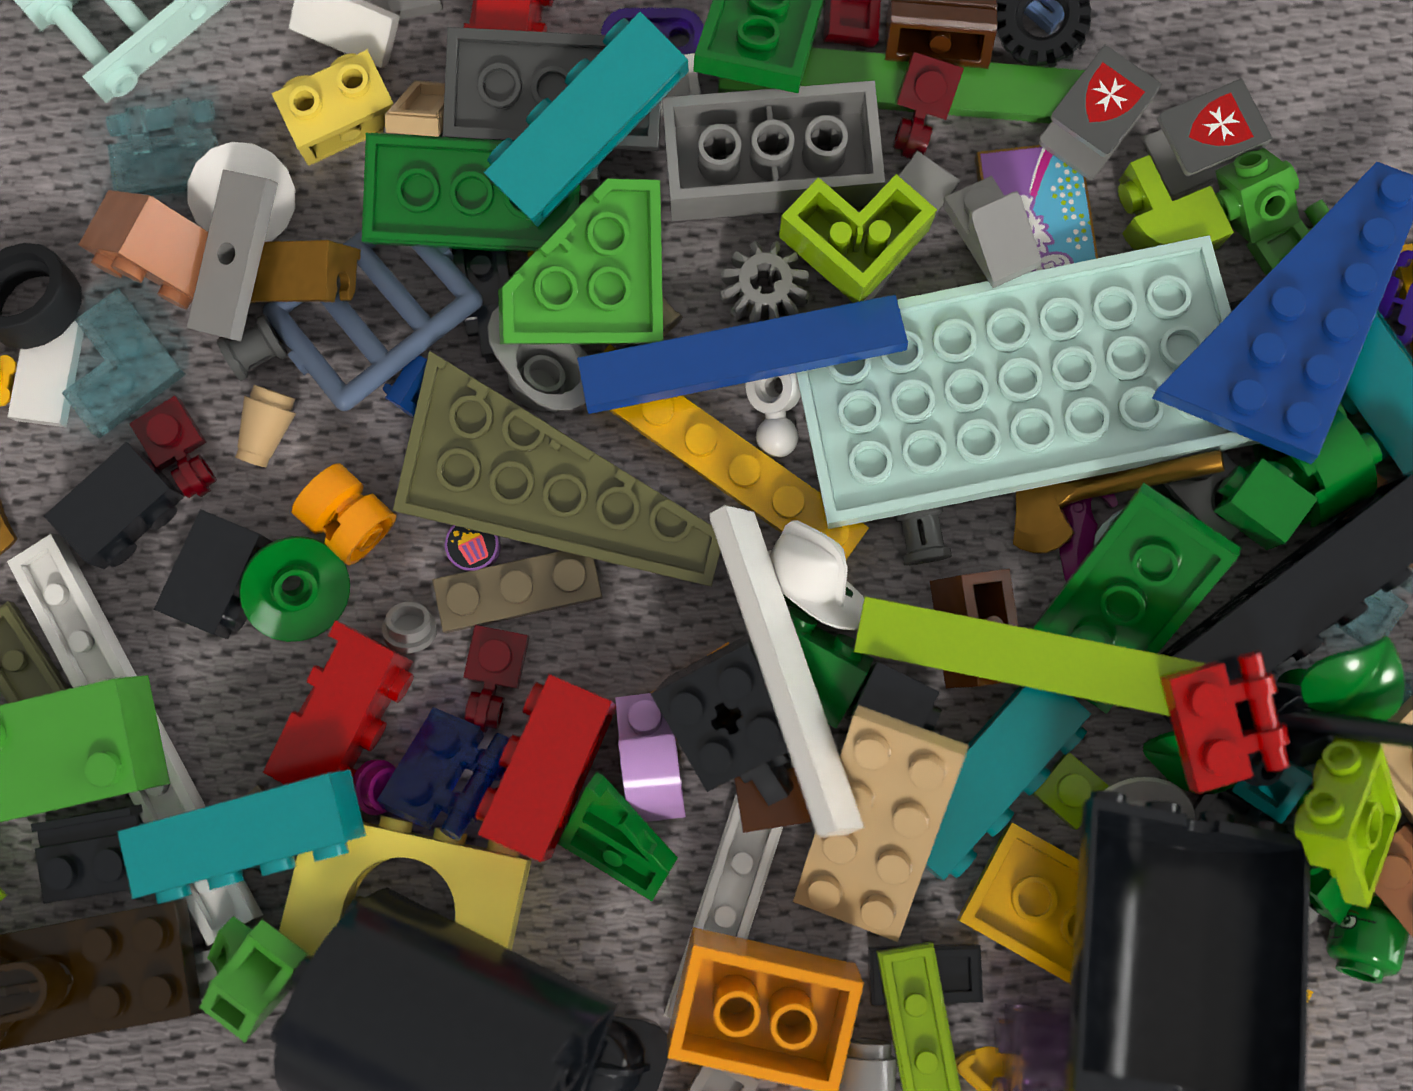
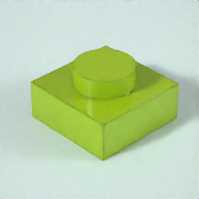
M1069 752L1066 755L1063 754L1050 770L1051 773L1046 781L1032 795L1069 827L1077 830L1081 826L1082 805L1091 797V792L1104 791L1110 786Z

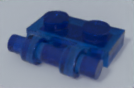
M433 707L377 801L382 809L428 830L431 829L440 811L445 812L448 816L440 831L446 836L459 841L469 823L476 824L478 821L475 816L487 789L491 787L494 780L500 781L506 771V768L499 766V762L510 738L496 733L487 749L479 750L477 748L484 738V734L479 726ZM465 768L473 771L462 792H453Z

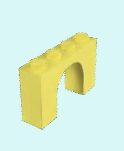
M381 815L379 825L363 822L366 836L347 841L349 853L317 862L314 861L312 851L297 855L296 867H294L279 932L303 949L308 955L313 956L326 936L344 916L348 906L355 899L359 886L365 877L375 867L389 859L410 858L432 867L445 880L453 896L456 923L512 951L532 858L520 856V853L491 840H488L487 848L465 844L467 833L435 827L433 837L412 832L414 822Z

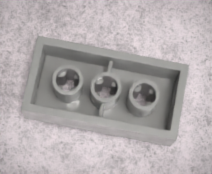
M875 81L800 86L799 93L779 89H762L664 97L662 99L672 222L784 213L818 177L852 207L866 206L885 186ZM827 145L828 151L820 150L817 146ZM776 149L777 155H768L765 153V150ZM723 153L725 154V159H714L713 154Z

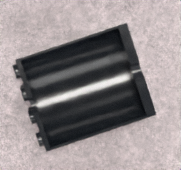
M1091 792V797L1082 805L1064 1091H1306L1310 864L1301 839H1298L1294 834L1287 833V825L1282 823L1258 821L1252 822L1251 826L1234 823V815L1217 811L1199 812L1198 820L1187 818V814L1181 813V806L1176 803L1149 801L1145 803V806L1126 803L1127 796L1119 792Z
M386 887L371 893L367 897H356L348 906L342 919L326 936L315 954L304 958L296 968L292 978V986L295 988L285 1012L278 1018L271 1032V1041L276 1044L274 1053L275 1080L281 1091H584L618 1004Z

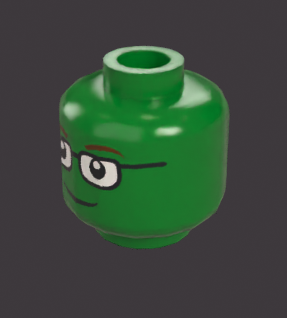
M1373 895L1368 908L1352 905L1340 926L1332 922L1326 942V951L1337 962L1336 969L1339 972L1355 979L1379 984L1382 983L1383 977L1394 976L1400 972L1410 934L1379 896Z

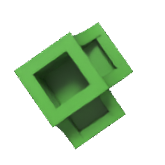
M232 916L218 931L207 957L215 967L217 975L210 982L200 1009L243 1042H246L287 996L292 987L294 972L301 961L307 957L308 953L263 919L253 929H250L236 917Z

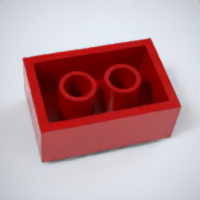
M550 674L544 685L536 682L527 697L522 713L530 716L522 736L512 734L502 753L499 766L506 768L501 783L495 789L492 787L487 789L478 807L475 818L483 821L478 835L539 862L551 859L614 717L616 705L608 699Z

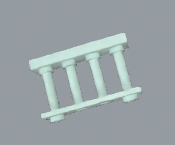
M80 0L14 1L41 32L50 24H56L94 66L82 77L101 99L107 103L114 96L121 97L128 94L136 86L138 77L231 0H174L151 20L145 16L132 0H104L134 33L111 53L107 51L72 12L73 5Z

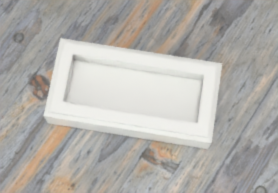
M294 0L289 29L346 54H359L368 50L375 66L383 68L387 66L390 60L400 16L364 0Z
M75 320L61 336L46 345L30 349H20L8 418L20 422L67 427L85 330L84 324Z

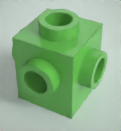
M1265 148L1245 152L1239 155L1234 162L1215 170L1220 190L1215 195L1231 227L1251 244L1300 222L1295 191L1299 189V179L1295 169L1288 161H1281Z

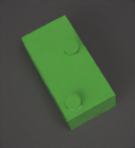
M148 675L113 678L0 705V822L170 784Z

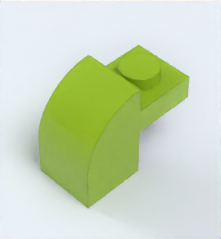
M1150 155L1130 162L1119 179L1118 195L1120 202L1127 213H1135L1136 215L1122 235L1135 251L1209 235L1213 249L1216 250L1234 233L1212 186L1172 201Z

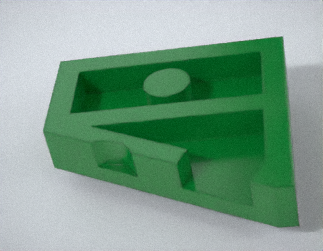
M597 771L586 786L558 845L650 901H653L678 858L614 786Z

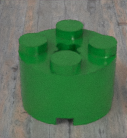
M1341 403L1338 406L1319 456L1312 464L1261 443L1253 445L1255 461L1263 458L1267 462L1275 461L1286 466L1296 475V483L1318 498L1300 525L1311 521L1310 527H1316L1372 497L1376 492L1377 473L1375 465L1382 461L1381 449L1371 435L1368 433L1360 435L1347 418Z

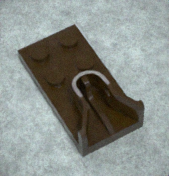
M186 899L0 934V1050L191 1017L203 1013L202 1009H200L201 997Z

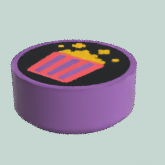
M454 525L447 532L445 538L447 557L460 570L467 572L490 567L498 559L501 548L499 536Z

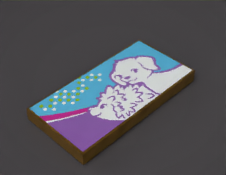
M1040 145L976 153L974 159L978 182L992 176L1004 196L1017 191L1022 198L1042 260L1041 267L1033 271L1098 258L1085 177Z

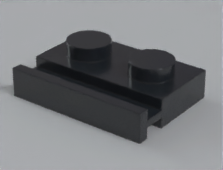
M142 804L31 824L32 832L38 833L40 846L35 849L43 904L131 890L117 831L140 825L139 813L143 812Z

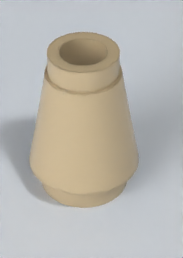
M253 385L250 397L244 396L237 445L238 450L235 458L267 468L269 459L273 456L296 415L292 411L295 398Z

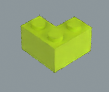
M897 174L860 212L818 177L781 216L779 238L849 300L855 303L864 301L929 232L937 209Z

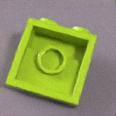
M1334 737L1332 744L1325 748L1322 758L1316 763L1313 775L1314 790L1306 796L1304 804L1300 806L1297 812L1295 835L1298 839H1301L1310 865L1330 869L1331 876L1337 879L1344 902L1368 908L1402 813L1382 744Z

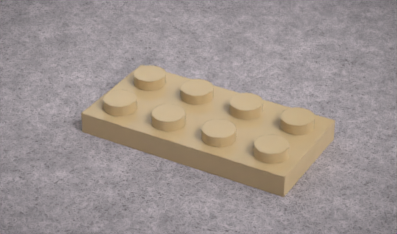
M858 705L840 759L864 828L848 835L819 837L815 832L793 902L898 942L969 745Z

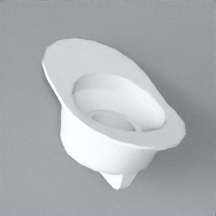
M798 520L790 521L785 526L773 549L768 551L782 593L822 623L838 629H858L864 597L847 582L848 567L844 549L838 542L826 534ZM846 587L853 591L852 598L845 595Z

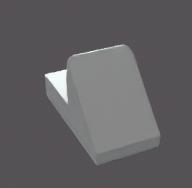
M990 176L944 197L945 212L992 288L1041 267L1042 260L1022 198L1017 191L1004 196L994 178Z

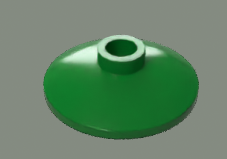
M302 536L282 538L260 549L246 565L239 585L240 603L248 621L262 634L275 640L286 642L304 641L328 630L344 612L350 594V578L344 562L323 542ZM290 576L300 577V584L296 589L290 591L282 589V584L286 578Z

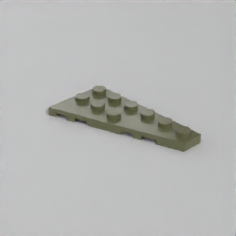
M429 351L392 511L712 587L720 547L711 524L437 354Z

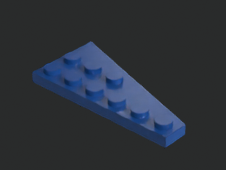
M1376 162L1156 389L1152 399L1312 464L1319 456L1412 226L1413 175Z

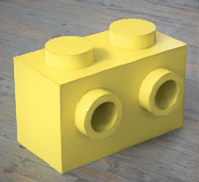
M368 50L359 54L350 53L340 56L332 62L330 67L311 76L301 75L294 77L286 82L282 89L271 93L296 147L308 166L366 140V133L383 132L385 113L394 104Z

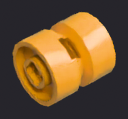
M336 463L324 469L306 485L296 498L291 513L315 535L325 533L324 544L349 566L363 559L388 534L397 516L374 494L363 496L364 485L341 463Z

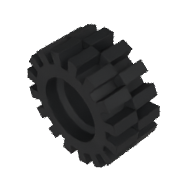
M997 0V33L1007 53L1009 52L1014 60L1021 64L1025 62L1029 66L1048 65V67H1055L1057 62L1063 59L1065 61L1071 59L1074 56L1073 52L1077 48L1081 49L1086 42L1085 37L1087 32H1090L1091 6L1089 0H1056L1064 10V20L1061 27L1054 34L1047 37L1033 36L1023 25L1024 11L1034 0Z

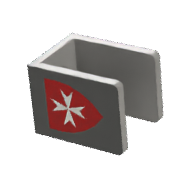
M1105 44L1051 115L1052 122L1040 136L1038 143L1083 177L1093 180L1143 115L1162 84Z
M1240 78L1161 112L1158 117L1161 130L1147 135L1143 139V144L1151 156L1169 195L1176 196L1216 179L1215 170L1234 162L1239 155L1245 152L1265 148L1273 138L1243 79Z

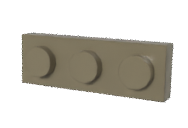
M563 551L432 579L442 631L445 634L472 628L475 625H486L603 599L595 559Z

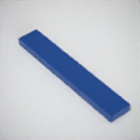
M895 294L578 357L577 360L588 414L903 352L907 351L908 340Z

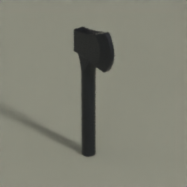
M1275 682L1277 692L1272 694L1279 723L1286 724L1288 732H1309L1413 748V724L1305 709L1308 705L1302 697L1300 685ZM1246 699L1237 710L1242 731L1255 728L1249 702Z

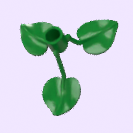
M1384 636L1360 648L1327 656L1315 662L1308 669L1297 668L1288 670L1277 679L1278 683L1300 685L1304 701L1310 708L1316 711L1379 720H1388L1398 711L1405 692L1402 663L1395 646L1388 636ZM1174 731L1161 734L1143 743L1144 755L1170 782L1185 791L1197 793L1189 790ZM1237 782L1197 794L1224 792L1233 788ZM1314 788L1306 790L1302 797L1299 799L1296 806L1297 812L1300 806L1304 804L1306 796L1310 792H1312Z

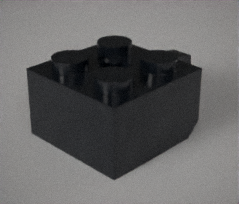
M749 634L668 676L651 693L652 698L707 792L740 776L744 783L751 780L754 782L768 806L790 795L794 784L783 765L790 760L787 753L789 750ZM738 707L742 715L740 716L737 712L732 713L730 709Z

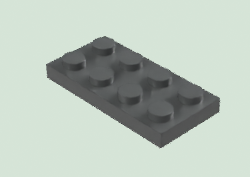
M447 27L443 137L505 140L510 137L515 141L529 126L526 123V118L530 112L545 98H549L553 102L567 87L564 80L572 68L584 58L591 62L606 47L603 44V39L606 35ZM661 101L614 149L659 151Z

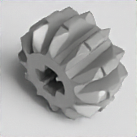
M755 240L750 244V258L739 251H735L732 254L731 262L734 268H725L721 273V281L728 285L721 291V300L723 303L734 304L731 310V318L734 321L742 319L747 313L751 314L749 323L759 322L760 318H767V320L779 318V313L783 317L799 314L796 305L806 304L809 297V292L801 287L808 282L809 272L805 269H795L799 262V255L796 252L789 253L781 258V244L775 241L770 246V253H763L761 245ZM768 278V285L775 282L773 292L762 294L761 286L756 289L757 280Z

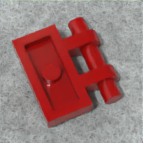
M1260 651L1245 653L1237 657L1242 677L1231 681L1228 679L1225 664L1216 661L1160 677L1189 790L1202 793L1253 777L1248 754L1256 751H1261L1266 771H1279L1290 766L1285 748L1290 743L1286 724L1279 723L1272 694L1277 692L1273 673L1266 672ZM1248 699L1255 728L1242 731L1235 703Z

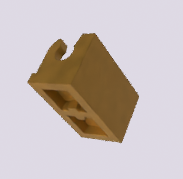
M330 240L264 242L250 303L335 302L338 275L341 281L339 289L340 300L350 301L355 294L357 260H360L361 249Z

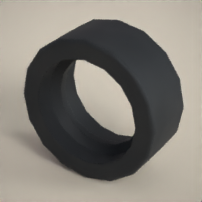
M21 243L5 247L0 250V342L7 347L30 349L46 345L61 336L75 321L82 304V287L74 273L61 258L44 245ZM49 277V284L44 295L34 306L19 314L2 316V308L7 297L18 285L31 278Z

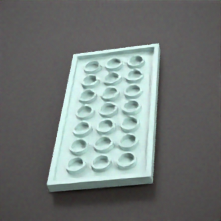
M1210 235L1028 272L995 288H992L989 281L897 299L908 340L907 351L797 372L828 529L1139 468L1158 462L1217 450L1224 451L1259 444L1254 440L1152 399L1156 389L1231 313Z

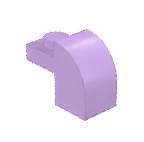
M651 693L615 697L619 731V753L626 801L645 822L686 817L676 738L652 698Z

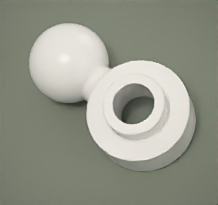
M797 373L747 382L745 387L750 403L755 409L765 413V420L762 421L756 432V442L759 449L772 458H782L789 455L798 443L797 428L791 420L786 418V411L792 409L801 397ZM778 377L783 385L781 394H778L774 388Z

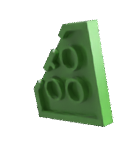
M607 178L578 206L498 289L500 345L649 344L663 341L660 180Z

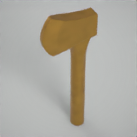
M1217 450L1158 462L1139 468L1016 492L1013 545L1031 553H1049L1057 550L1070 541L1075 534L1062 509L1063 507L1084 499L1139 489L1143 483L1148 486H1154L1224 472L1225 466L1222 452Z

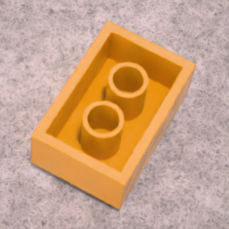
M692 927L667 1035V1058L814 1091H838L864 984L856 963Z

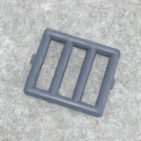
M362 230L344 243V245L361 249L360 260H357L358 266L414 331L388 351L347 301L340 300L338 290L335 302H321L371 363V366L348 384L343 382L289 315L291 311L303 302H267L263 307V314L267 316L270 325L291 350L287 355L302 374L306 375L309 373L337 409L348 411L481 307L483 303L481 293L453 263L454 255L449 248L411 246L456 297L455 300L431 318L372 250L377 244H365L362 242Z

